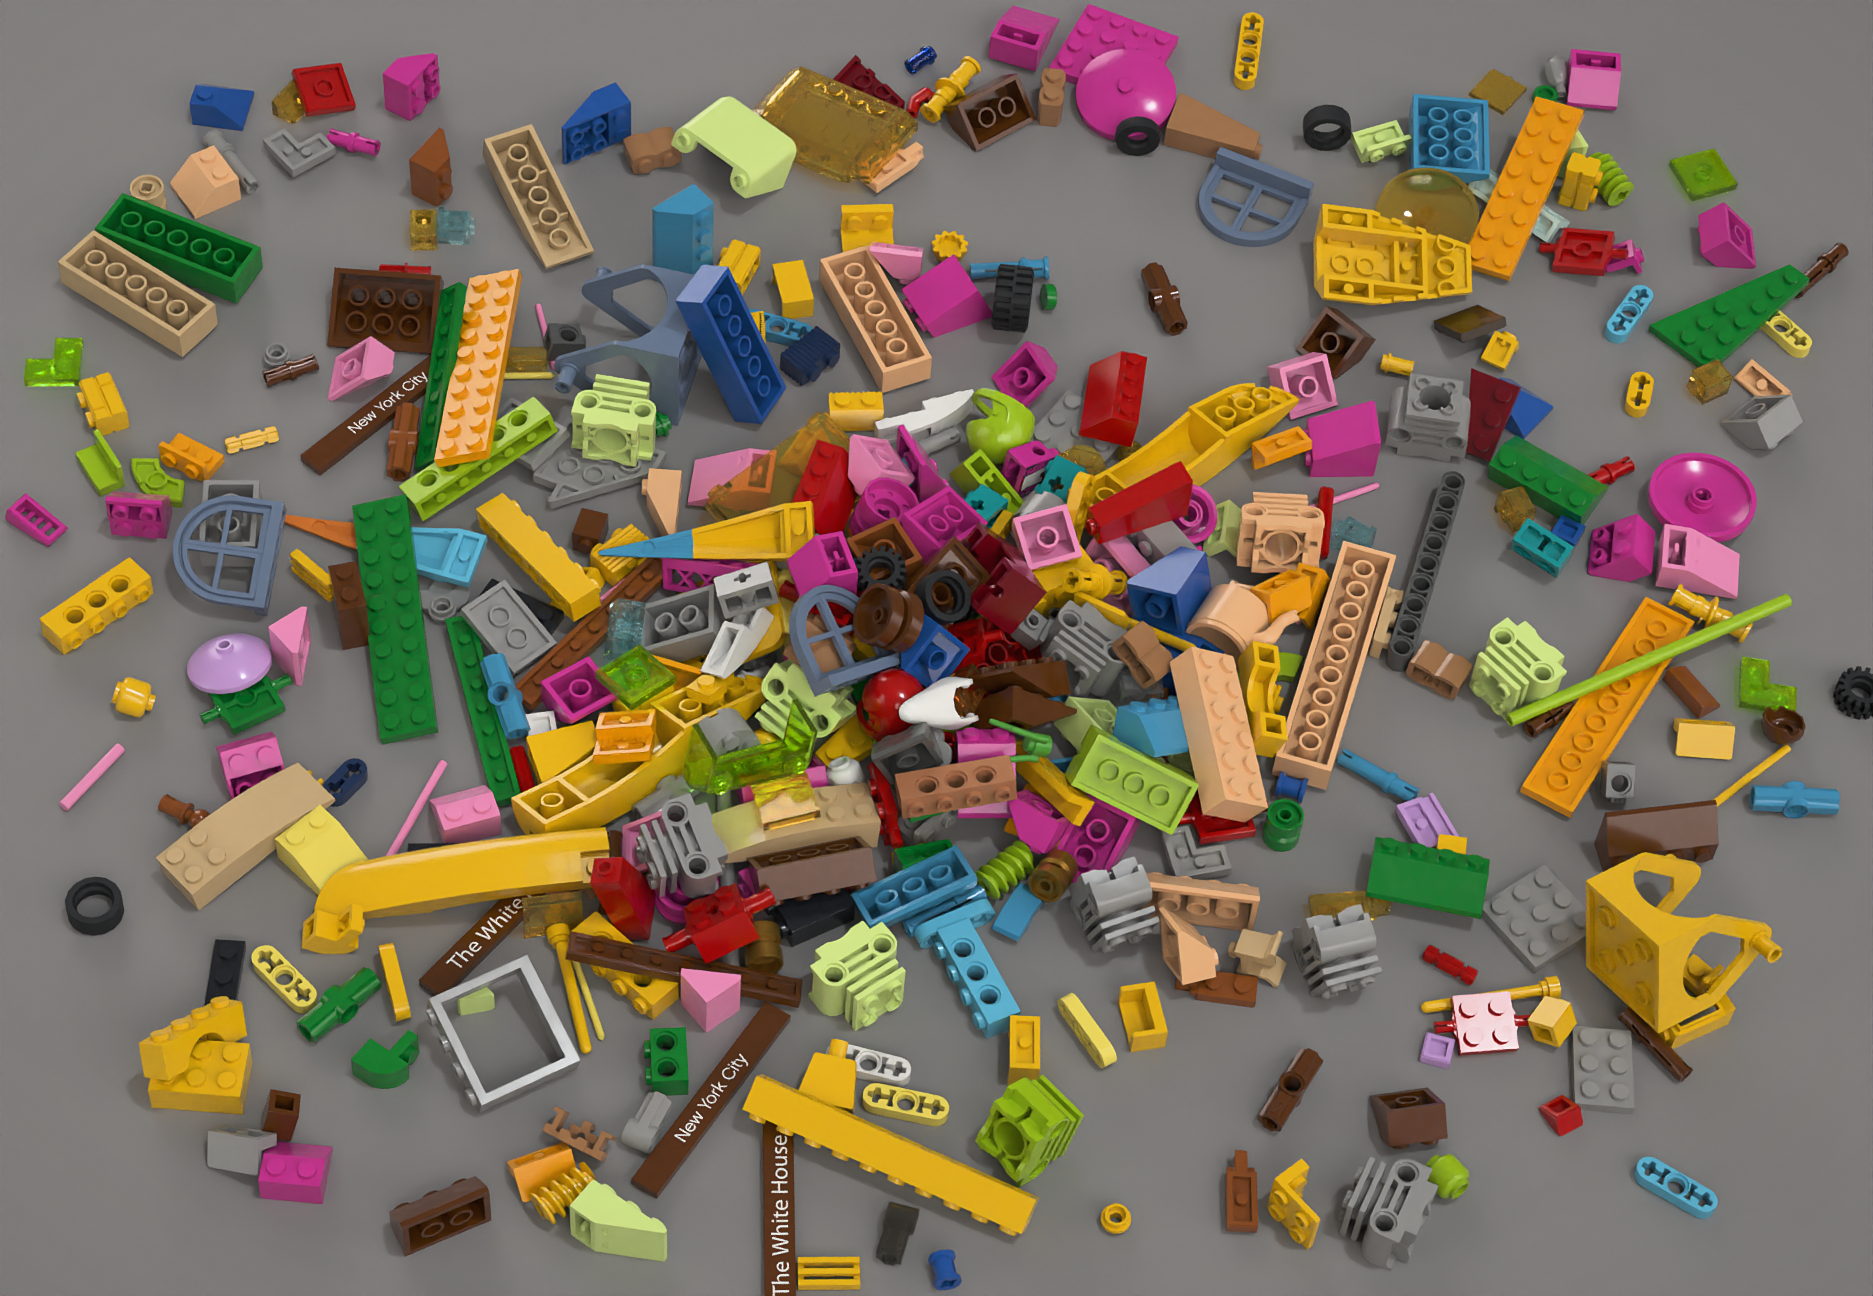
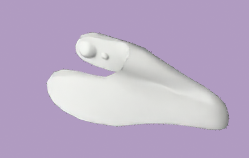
M945 677L938 680L922 692L905 701L899 708L900 718L908 723L919 725L926 722L929 727L946 730H957L978 721V715L973 713L960 717L955 710L953 700L956 688L960 686L964 689L969 688L973 684V679Z

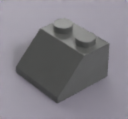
M926 722L919 725L914 724L907 730L895 735L886 736L881 741L872 745V761L891 785L895 784V774L933 768L944 763L935 734Z

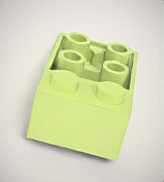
M593 1179L571 1203V1235L595 1252L665 1262L667 1259V1229L664 1224L654 1217L649 1218L643 1214L640 1208L632 1201L621 1199L609 1185H601Z

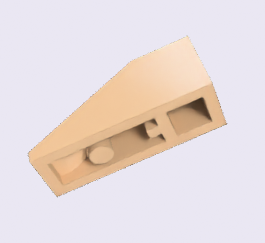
M649 468L648 479L642 480V495H646L647 508L661 537L677 532L682 471Z

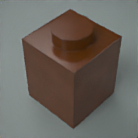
M581 508L572 532L573 550L590 554L595 545L598 543L604 544L609 531L607 513Z
M270 1089L262 1115L261 1131L277 1133V1139L291 1141L299 1118L301 1094Z

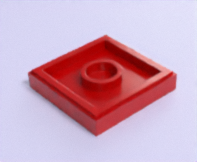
M342 63L292 70L291 75L306 117L355 110L356 104Z

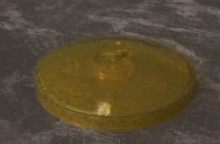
M1416 168L1396 176L1385 186L1376 206V211L1380 212V216L1388 219L1393 217L1402 220V224L1416 228L1418 226L1426 229L1427 233L1435 236L1441 234L1468 245L1475 236L1479 220L1478 205L1470 188L1457 176L1437 168Z

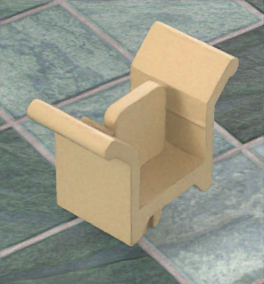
M1243 929L1238 942H1231L1228 948L1229 956L1240 958L1236 973L1264 979L1272 987L1278 988L1287 964L1276 955L1283 932L1278 931L1274 935Z

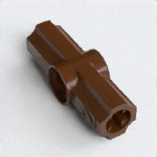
M1157 262L1149 263L1141 270V277L1148 291L1149 306L1153 313L1157 312L1165 332L1170 333L1171 336L1178 335L1187 329L1188 325L1180 306L1178 288L1170 284L1162 265H1159Z
M1301 1048L1287 1071L1280 1076L1277 1087L1258 1115V1120L1264 1128L1272 1132H1280L1295 1107L1301 1103L1303 1094L1323 1064V1059L1319 1057L1317 1052L1310 1048ZM1285 1088H1292L1295 1092L1288 1091Z

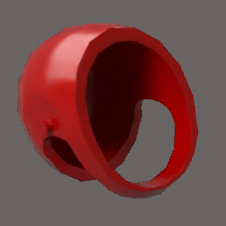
M894 668L883 670L871 677L864 686L862 698L856 707L858 724L866 735L876 741H881L886 736L898 734L914 725L900 718L899 708L905 701L924 690L918 679L907 671ZM863 707L869 714L868 722L863 717Z

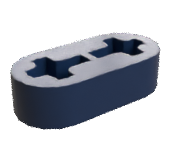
M356 758L345 761L324 782L322 786L329 793L331 790L335 791L332 794L335 802L330 806H342L366 783L368 771L364 761Z

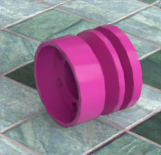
M877 478L870 481L850 517L849 527L852 535L859 534L893 517L897 518L903 528L902 515L919 504L916 494L907 485L895 479Z

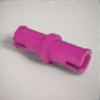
M331 128L329 130L330 133L327 134V139L333 145L346 148L348 152L355 153L358 151L377 156L380 151L381 143L379 140L361 137L356 132L350 134Z

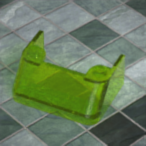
M798 699L792 700L782 740L719 756L716 755L700 726L694 724L692 725L683 778L691 789L711 795H720L727 791L793 774H801L808 768L811 762L818 731Z

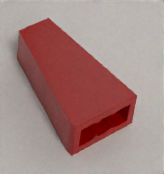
M1181 461L1176 462L1090 506L1087 520H1085L1086 530L1090 536H1094L1099 545L1187 516L1193 480Z
M624 857L594 858L590 884L613 926L628 940L650 939L656 900L655 889L651 890L647 878Z

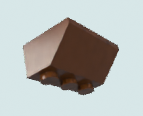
M1017 73L1002 75L943 106L952 129L974 151H978L1037 120Z
M476 1176L469 1179L463 1178L454 1182L450 1187L440 1191H431L419 1200L412 1203H402L390 1211L391 1228L405 1257L491 1221L490 1194L487 1186Z

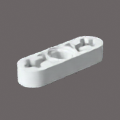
M848 1045L846 1059L852 1060L853 1057H856L858 1079L900 1088L907 1085L910 1081L911 1066L906 1059ZM869 1059L874 1061L877 1066L871 1071H866L861 1068L860 1063L863 1060ZM882 1064L886 1065L884 1074L881 1073ZM896 1068L901 1069L898 1077L893 1076Z

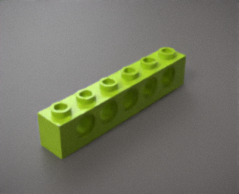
M533 396L496 421L490 458L438 467L436 462H434L398 487L402 494L407 495L409 507L422 521H425L558 432L551 414Z

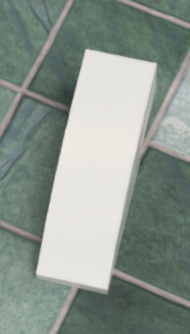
M763 607L734 616L732 622L724 621L700 671L715 677L727 678L757 647L767 632L774 615Z

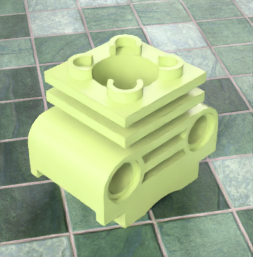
M596 374L593 390L581 391L575 397L571 411L573 424L571 448L582 449V458L612 460L622 465L636 467L638 459L652 461L655 450L656 406L649 400L650 383Z
M1507 617L1491 629L1485 652H1480L1477 656L1469 687L1476 696L1481 697L1491 706L1497 715L1506 720L1505 715L1558 691L1561 679L1567 673L1562 667L1565 656L1555 647L1545 643L1538 636L1536 630L1526 621L1517 626Z
M788 658V660L780 664L775 663L763 679L761 690L769 701L761 706L762 710L757 712L754 717L760 721L762 728L768 732H774L782 738V743L786 747L800 752L815 743L819 737L822 738L831 734L850 720L857 707L855 703L848 699L854 689L851 686H846L815 697L802 668Z
M861 921L850 928L848 933L842 938L827 942L817 948L814 956L815 963L810 965V970L813 972L812 991L808 993V997L824 1015L838 1016L845 1012V1020L847 1022L852 1020V1028L855 1031L862 1026H870L877 1020L878 1016L886 1011L891 1012L897 1009L903 1001L906 971L903 967L898 969L899 962L896 960L897 940L883 922L870 929L864 921Z

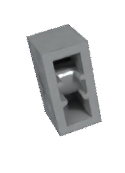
M768 562L713 578L725 619L780 603Z

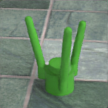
M995 719L989 720V723L1024 736L1022 746L1028 755L1010 756L1011 763L1024 761L1037 763L1039 757L1046 758L1049 756L1052 749V738L1050 735L1030 732Z

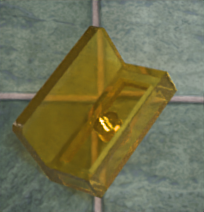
M510 347L505 373L547 372L546 349L544 347Z

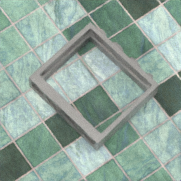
M528 955L431 997L428 1000L427 1010H425L429 1018L428 1022L432 1027H437L441 1035L438 1037L439 1044L445 1054L450 1053L454 1063H451L452 1070L458 1080H463L467 1088L464 1090L467 1101H470L472 1106H476L479 1113L578 1068L580 1058ZM517 974L559 1060L485 1093L443 1006Z

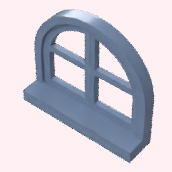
M1220 147L1216 153L1215 164L1200 189L1198 198L1199 215L1204 225L1214 235L1224 241L1245 247L1268 246L1286 238L1294 230L1311 200L1314 182ZM1222 178L1253 189L1244 205L1214 194ZM1262 192L1292 204L1283 220L1253 209ZM1211 200L1240 211L1231 227L1223 223L1216 216ZM1249 215L1277 225L1262 232L1240 231Z
M231 495L207 500L191 510L179 525L173 542L174 564L184 585L193 594L207 602L252 609L256 615L267 616L287 513L284 502ZM233 511L263 515L257 549L227 545ZM226 512L220 543L191 540L194 531L203 521L215 514ZM188 550L218 554L212 586L201 581L193 572L188 559ZM225 555L255 559L249 593L218 589Z
M834 585L817 586L803 594L795 602L789 619V634L792 647L815 697L870 679L874 674L883 670L896 669L901 666V653L893 654L891 651L874 646L872 647L876 656L854 662L842 634L854 631L853 624L839 628L827 601L845 607L854 615L859 597L844 588ZM816 604L828 632L807 639V616L810 609ZM831 638L844 667L822 673L810 648V644Z

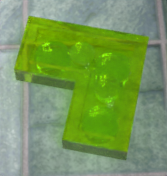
M55 338L53 359H26L25 386H79L84 349L83 338Z
M1742 657L1740 662L1739 708L1765 711L1770 706L1771 710L1774 711L1780 706H1784L1788 710L1796 711L1797 687L1769 683V660Z

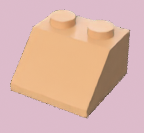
M214 145L190 155L170 182L171 188L194 219L241 200L239 178Z
M1158 908L1163 961L1181 984L1185 985L1216 977L1215 965H1218V955L1215 948H1211L1208 945L1205 936H1201L1194 926L1166 908Z

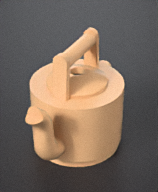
M1232 580L1229 584H1220L1210 590L1187 625L1186 633L1200 636L1224 651L1226 655L1233 656L1236 670L1239 671L1238 658L1252 641L1274 645L1285 627L1300 621V618L1297 616V610L1295 609L1283 613L1270 624L1268 622L1267 604L1250 592V588L1254 586Z

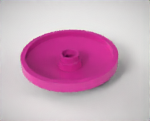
M1117 49L1096 57L1084 68L1076 85V106L1083 122L1096 134L1114 141L1117 126L1121 121L1131 117H1147L1158 124L1160 130L1170 119L1176 103V85L1170 70L1157 57L1136 49ZM1136 132L1130 134L1128 138L1141 140L1146 138L1147 134Z
M1684 453L1665 460L1654 471L1648 487L1649 506L1654 516L1663 526L1664 524L1692 528L1716 542L1728 541L1743 533L1750 525L1757 506L1755 489L1745 473L1731 462L1705 453Z

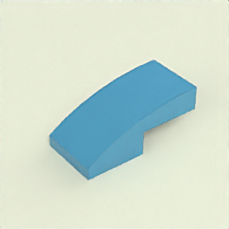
M1020 883L1002 908L992 929L1013 940L1019 941L1029 928L1033 916L1044 904V901L1036 898L1030 891L1029 886Z

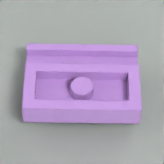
M1430 793L1429 796L1424 798L1421 796L1396 805L1395 813L1413 843L1436 848L1439 834L1459 836L1434 793Z

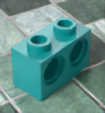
M1529 518L1526 519L1514 536L1511 550L1556 578L1572 557L1574 546Z

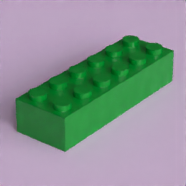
M124 193L119 196L95 227L96 232L173 279L236 304L263 269L261 247Z

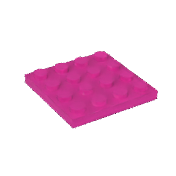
M1088 4L1049 68L1064 70L1066 81L1077 85L1079 76L1084 68L1096 57L1112 50L1136 49L1157 57L1166 65L1178 45L1179 37Z

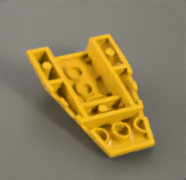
M1330 204L1321 205L1313 240L1314 288L1323 300L1380 305L1472 293L1471 245L1441 234L1435 236L1427 233L1424 228L1418 226L1416 228L1402 224V220L1393 217L1391 219L1380 216V212Z

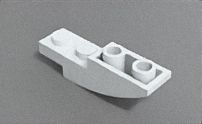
M971 389L938 398L933 397L922 401L921 411H913L904 415L876 421L874 438L884 439L889 443L897 442L898 426L904 425L918 441L956 426L973 410L971 396L974 391Z

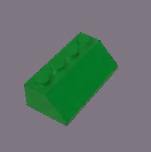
M1517 435L1501 446L1488 467V479L1557 518L1563 515L1583 525L1609 489L1608 486Z
M1376 837L1369 864L1366 897L1481 919L1489 876L1490 859L1475 854L1456 853L1450 849L1426 847L1420 843L1400 842L1389 837Z

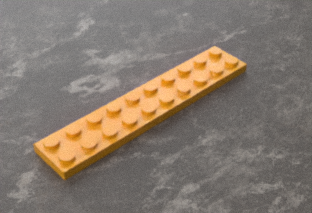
M519 269L469 278L457 360L449 381L434 458L438 467L490 458L522 281Z
M1645 597L1595 675L1688 636L1695 621ZM1674 657L1580 697L1528 775L1520 792L1571 818L1599 775L1602 761L1609 759Z

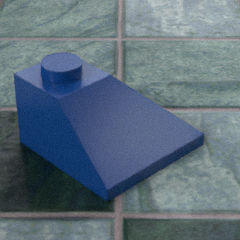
M207 84L195 85L189 103L192 124L243 131L253 101L254 91Z
M1500 377L1499 379L1521 387L1505 429L1525 439L1553 410L1554 406L1513 380Z
M924 614L923 626L919 637L912 647L905 652H901V668L928 688L938 680L950 677L970 648Z

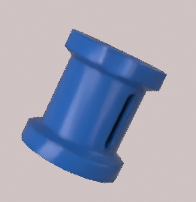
M1281 771L1274 796L1284 795L1297 799V803H1302L1309 779H1296L1286 776V773Z
M939 1250L932 1253L928 1258L929 1265L933 1266L936 1278L934 1280V1287L937 1290H950L961 1284V1276L957 1274L954 1264L956 1256L953 1250Z

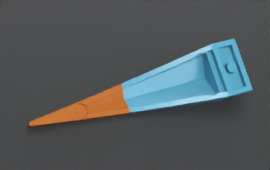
M286 515L284 524L357 551L354 523ZM412 527L418 574L441 583L449 582L469 588L485 549L487 536L459 528Z

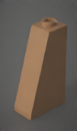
M1179 93L1166 127L1164 145L1215 159L1220 147L1251 159H1259L1263 144H1259V132L1185 94Z

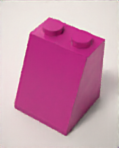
M954 254L901 289L907 297L903 300L904 304L911 314L915 311L917 312L919 317L915 319L923 332L928 330L933 338L992 317L991 309Z
M1368 401L1307 419L1306 428L1303 431L1312 440V449L1304 452V466L1309 467L1310 477L1374 476L1381 447L1375 401Z
M969 727L964 730H956L955 764L1003 755L1016 756V742L1013 732L999 727L994 729ZM1013 762L1012 767L1016 778V762ZM1008 801L957 810L958 818H1013Z

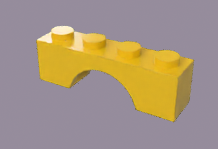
M1252 641L1238 658L1240 687L1256 755L1273 758L1288 740L1285 716L1275 714L1272 702L1275 681L1280 671L1278 646Z
M226 996L215 997L206 1006L191 1010V1014L171 1021V1025L151 1032L150 1037L139 1042L144 1077L169 1080L187 1070L191 1051L200 1037L203 1040L236 1042L247 1036L242 1001L229 1000Z

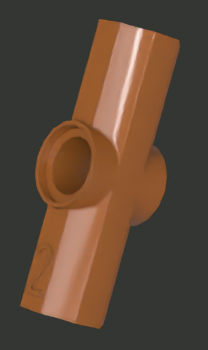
M403 402L402 405L397 406L394 427L389 432V457L386 472L387 476L391 477L394 481H404L410 478L413 457L417 455L420 408L416 407L413 403Z

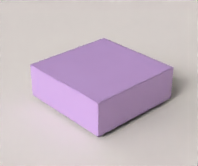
M1426 1032L1419 1062L1448 1069L1455 1039Z

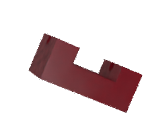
M979 522L965 539L971 543L968 551L991 575V578L986 584L982 582L971 595V604L979 614L1012 635L1047 592L1015 547Z

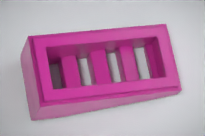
M26 493L6 511L5 519L47 547L68 529L67 526ZM25 511L29 512L25 517L22 515ZM34 516L38 518L33 523L30 522ZM42 522L46 523L41 529L37 528ZM51 527L56 529L49 537L44 534Z

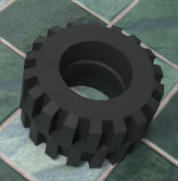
M1000 264L998 267L991 321L993 329L1025 333L1028 329L1034 279L1032 267Z

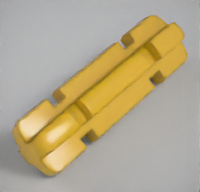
M275 426L264 428L262 432L259 429L240 434L239 438H236V436L228 437L225 439V447L227 452L232 454L239 452L240 448L247 450L265 445L264 442L266 441L268 444L277 442L279 440L278 431Z

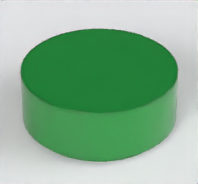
M1547 85L1536 87L1532 96V102H1534L1536 96L1557 102L1558 99L1556 90Z
M1042 284L1040 303L1043 310H1054L1056 307L1057 291L1053 284Z

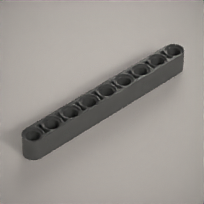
M1456 471L1444 473L1438 487L1386 657V664L1393 671L1402 672L1407 670L1417 645L1465 486L1464 476Z

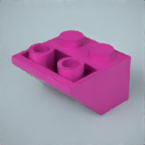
M1571 49L1568 59L1566 105L1616 110L1621 78V54Z
M434 53L397 58L382 73L385 109L409 121L417 114L422 113L425 106L432 98L434 99L438 96L441 89L439 84L438 55Z
M117 491L106 496L105 502L111 534L123 537L138 536L150 539H167L172 517L170 496Z
M1638 514L1592 530L1588 573L1591 576L1626 582L1652 574L1655 530Z
M842 531L814 536L787 560L786 564L799 598L809 590L821 585L838 586L857 595L858 570Z
M272 731L216 746L222 774L231 800L268 777L284 770L277 738Z

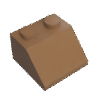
M812 613L808 615L806 620L807 639L828 632L821 615L816 614L815 616ZM847 633L842 634L852 654L857 645L853 643L854 640ZM831 638L810 644V648L822 673L844 666ZM790 641L782 654L800 666Z

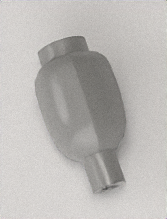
M1552 55L1548 58V63L1545 65L1546 78L1549 85L1556 90L1558 97L1563 98L1567 95L1568 63L1560 55Z

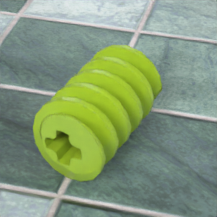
M1601 152L1591 154L1589 157L1600 160L1599 171L1604 172L1599 187H1594L1599 189L1598 192L1608 202L1609 206H1616L1622 203L1633 191L1634 184L1629 181V177L1624 174L1623 169L1613 160L1611 154H1603Z
M1016 840L1012 846L1005 848L1004 852H1000L995 858L990 859L987 865H982L978 871H974L978 879L977 885L980 884L983 887L986 895L997 900L1000 898V892L1006 894L1009 891V886L1015 887L1018 885L1017 879L1023 881L1026 879V873L1031 875L1035 868L1033 866V854L1024 842Z

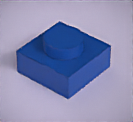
M1561 515L1551 533L1575 548L1586 526Z

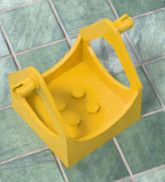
M1644 852L1586 880V967L1657 1033H1660L1716 1004L1759 954L1765 957L1769 963H1773L1781 957L1783 949L1771 940L1772 930L1765 922L1721 914H1713L1702 918L1672 915L1671 913L1697 884L1701 876V868L1695 862L1678 859L1673 854L1662 856ZM1640 870L1671 877L1670 891L1656 908L1649 904L1636 889L1634 874ZM1710 932L1741 938L1739 954L1710 989L1696 998L1688 995L1683 985V971L1687 958L1700 937Z

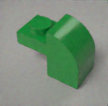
M408 1029L390 1050H387L370 1038L351 1058L353 1075L366 1084L379 1089H391L404 1084L410 1079L408 1065H411L417 1059L420 1052L418 1035Z

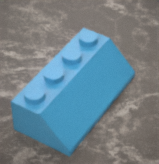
M693 184L652 208V266L693 275L696 274L701 265L713 266L714 202Z
M1169 696L1165 700L1150 699L1149 702L1145 703L1132 701L1130 705L1118 706L1113 736L1117 737L1120 742L1152 757L1189 752L1177 696Z
M955 845L866 888L852 893L851 896L861 921H864L870 929L880 922H883L888 928L898 922L910 919L926 909L935 907L954 896L965 893L967 890L976 887L978 879L958 846Z

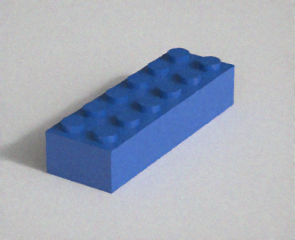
M701 265L676 299V303L735 422L762 424L785 391L786 386L729 267Z

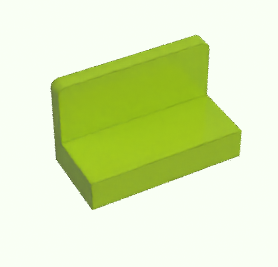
M99 429L93 431L95 444L77 451L75 454L80 466L101 497L124 487L125 481L120 462Z

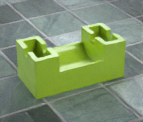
M1090 725L1080 744L1081 749L1078 755H1074L1064 774L1069 783L1173 835L1199 787L1198 782L1191 774L1167 762L1164 764L1120 742L1117 737Z

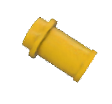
M1388 353V355L1383 354L1379 369L1384 370V373L1389 371L1410 377L1414 361L1394 357L1392 353Z

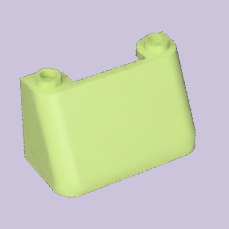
M731 96L719 98L679 128L671 143L680 152L689 153L695 150L699 142L732 166L731 186L745 199L783 188L796 156V145L790 137Z

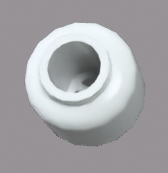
M848 756L834 759L829 763V768L826 770L828 786L866 782L859 762L850 759Z

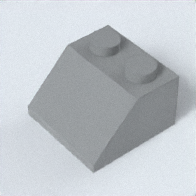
M1769 395L1752 397L1720 423L1725 430L1749 449L1769 451L1774 449L1778 445L1777 442L1782 438L1795 432L1794 429L1803 421L1791 395Z

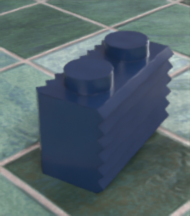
M815 326L807 335L805 334L800 340H797L796 343H793L792 346H789L788 349L781 353L780 369L785 374H788L789 377H792L800 386L805 385L808 381L813 382L818 379L826 367H833L840 359V343L821 328Z

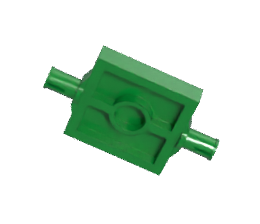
M288 674L275 680H271V678L265 675L254 685L237 692L227 694L208 693L214 708L200 713V719L205 725L217 718H221V720L226 722L233 735L238 734L285 712V705L278 696V690L292 685V680Z

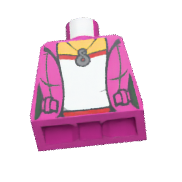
M1035 440L1008 450L1001 474L1021 499L1033 492L1037 484L1043 482L1046 476L1044 474L1046 465L1050 460L1054 461L1056 455L1060 456L1055 448L1048 449L1040 441Z

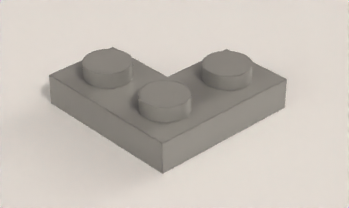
M284 128L263 140L264 148L292 177L336 155L334 145L321 132L298 143Z
M1189 825L1177 827L1173 835L1161 830L1160 839L1172 876H1188L1192 879L1202 880L1231 874L1232 867L1224 844L1196 849Z

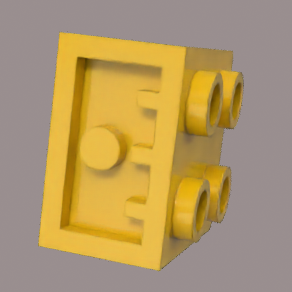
M893 204L841 205L840 231L842 253L866 245L870 247L872 242L894 244Z
M1301 1158L1274 1179L1267 1208L1271 1217L1275 1221L1281 1222L1289 1230L1290 1236L1296 1243L1302 1244L1306 1249H1309L1313 1246L1320 1218L1302 1200V1192L1307 1184L1306 1178L1310 1167Z

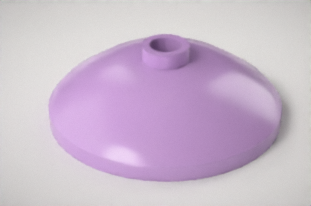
M231 633L215 637L202 644L190 657L187 663L188 678L194 687L212 694H227L246 689L260 681L269 671L272 665L271 650L265 641L249 634Z

